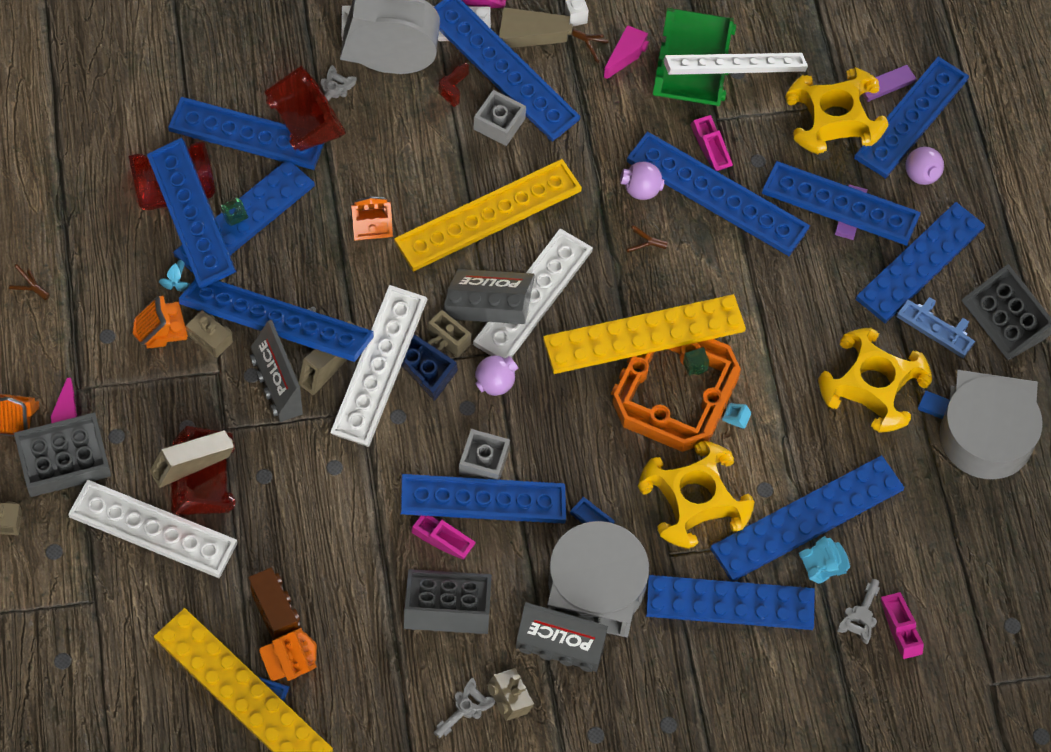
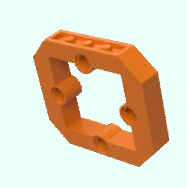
M715 339L668 349L680 354V362L687 367L695 366L700 362L722 371L715 388H708L703 393L701 408L704 412L696 428L670 418V410L664 405H656L652 409H648L631 402L639 384L647 379L649 364L655 352L629 357L627 369L623 368L620 373L619 379L621 381L619 385L615 384L611 393L614 396L613 405L622 426L681 452L693 449L694 445H697L699 442H710L741 372L731 347ZM634 369H640V370H642V371H641V372H637V371H635ZM709 399H713V400H715L716 402L712 403V402H710V401H708V400H709ZM660 416L663 418V420H659L655 417Z

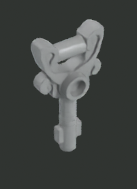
M332 65L328 70L327 79L324 78L320 81L325 94L319 103L314 104L311 108V117L316 119L318 115L321 116L325 111L324 107L331 97H346L347 90L356 84V77L350 76L346 78L338 74L336 68Z
M872 579L871 583L867 584L865 589L867 593L861 606H854L853 609L849 607L845 610L846 618L840 623L837 632L851 631L860 635L862 641L868 644L871 637V627H875L877 623L876 618L872 617L873 613L868 609L874 595L877 596L880 589L878 587L880 583L878 580ZM851 621H856L857 623L862 624L864 628L851 623Z
M474 678L468 681L463 693L457 692L455 694L457 711L445 722L441 721L436 726L437 730L434 731V734L438 738L448 735L452 731L451 727L463 716L479 719L482 715L481 711H485L495 704L494 698L485 697L476 689ZM471 695L480 704L472 703L468 696Z

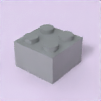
M493 90L474 116V130L507 146L525 120L526 106Z
M471 429L459 463V475L470 478L500 480L510 450V439Z

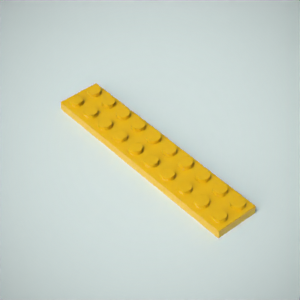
M561 159L394 238V243L414 272L581 192L582 187L564 160Z
M733 294L543 336V341L553 374L742 333L745 332L746 327Z
M184 608L154 635V639L271 752H333V748L187 609Z

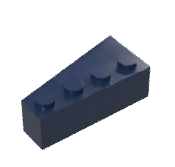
M415 334L413 335L402 366L435 401L457 373V362Z

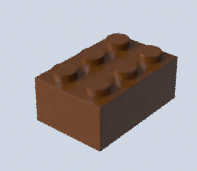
M271 567L248 577L251 595L273 640L301 628L297 610L291 607L290 596L287 590L284 591L282 588L283 582L279 573L275 574Z

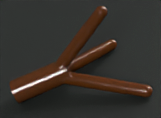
M574 29L572 36L585 41L595 61L599 63L600 60L589 41L608 43L609 40L602 39L604 37L603 34L588 35Z
M631 226L633 232L648 242L626 249L627 252L649 245L666 249L667 241L652 238L636 226Z
M15 264L14 267L31 286L9 285L8 288L34 291L46 300L50 294L36 283L31 270H27V275L18 264Z

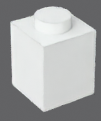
M565 0L564 13L565 16H570L569 24H573V26L587 24L589 10L585 0Z

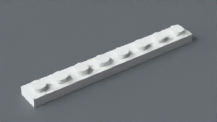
M802 53L665 55L663 60L669 75L806 72L808 67Z

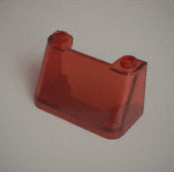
M300 66L264 91L268 97L266 99L267 104L271 109L275 108L279 112L291 133V140L289 142L295 150L303 151L335 140L346 134L343 125L321 88L303 66Z
M205 141L191 144L188 147V151L207 199L215 194V185ZM143 154L128 156L140 208L143 210H154L167 207L148 157Z
M186 426L174 439L172 446L220 431ZM227 433L233 441V433ZM226 459L171 483V510L173 514L229 513L235 507V497H233L231 492H227Z

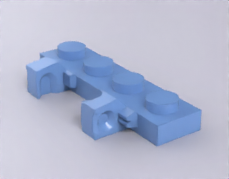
M929 297L924 305L920 303L917 305L908 299L897 314V318L964 359L975 343L973 339L967 336L968 333L965 332L969 321L962 318L956 327L950 326L931 312L936 303L934 299Z

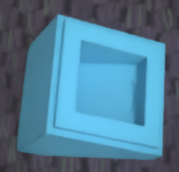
M729 403L722 420L745 429L751 416V411L746 404Z

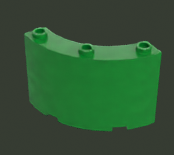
M667 7L663 31L666 42L661 43L653 95L720 106L721 101H725L726 90H723L724 77L728 73L669 75L663 60L665 55L728 54L731 35H735L737 24H733L734 18Z

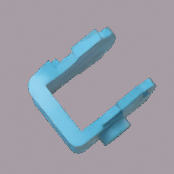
M826 536L818 540L811 549L808 548L799 552L809 579L818 584L823 583L831 576L846 574V571L850 568L848 556L839 542L835 543L831 538H826Z

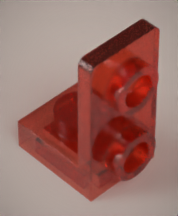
M466 62L461 66H457L450 75L443 77L439 82V94L453 107L460 103V91L455 85L469 74V64Z

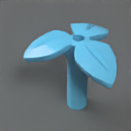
M178 260L177 264H173L167 272V277L170 280L160 279V285L169 290L175 286L177 291H185L190 286L187 282H180L185 263L182 260Z

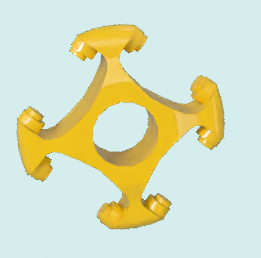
M856 67L846 71L848 81L833 85H813L812 76H800L788 89L785 95L788 105H795L797 102L804 103L812 116L814 125L809 131L796 128L793 132L795 142L817 155L827 151L825 141L839 138L861 137L862 146H873L885 133L889 123L885 116H879L875 121L870 120L866 116L859 98L860 95L866 92L877 93L880 88L878 79ZM831 107H842L849 112L841 116H832L824 111Z
M872 327L861 328L844 334L840 340L842 348H856L858 351L857 361L840 379H833L832 374L827 371L821 373L818 378L821 395L826 405L833 409H838L841 400H839L840 396L863 404L881 416L878 419L875 418L871 424V427L878 431V433L901 429L909 424L911 414L907 411L898 412L894 408L895 395L912 378L917 379L920 387L927 388L932 382L929 364L923 353L914 350L909 356L911 361L888 354L872 343L873 341L876 342L880 333L872 329ZM869 370L881 372L888 378L890 385L883 388L870 386L863 380L861 373Z
M702 441L694 445L696 454H700L701 457L706 456L704 459L686 467L661 470V467H663L661 458H651L645 465L639 478L638 488L643 495L650 493L652 488L657 486L673 509L676 524L672 526L666 522L659 524L657 528L660 537L673 545L690 549L698 544L696 535H692L691 532L687 533L686 530L704 521L732 517L729 523L733 532L742 531L750 520L755 501L750 494H745L740 498V501H736L720 479L716 463L720 462L721 465L725 466L734 464L732 452L708 441ZM688 484H699L709 490L712 494V499L706 503H692L683 497L680 490Z

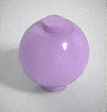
M919 147L913 150L907 157L905 164L906 172L909 178L917 184H932L941 177L944 170V161L937 150L931 147Z
M637 162L629 169L622 170L620 184L626 185L627 192L633 198L648 200L656 196L659 190L662 191L664 179H662L660 170L652 163Z
M496 355L489 356L483 359L477 366L475 372L477 382L475 384L481 393L485 391L493 396L502 395L513 386L515 371L519 368L510 356L507 358Z

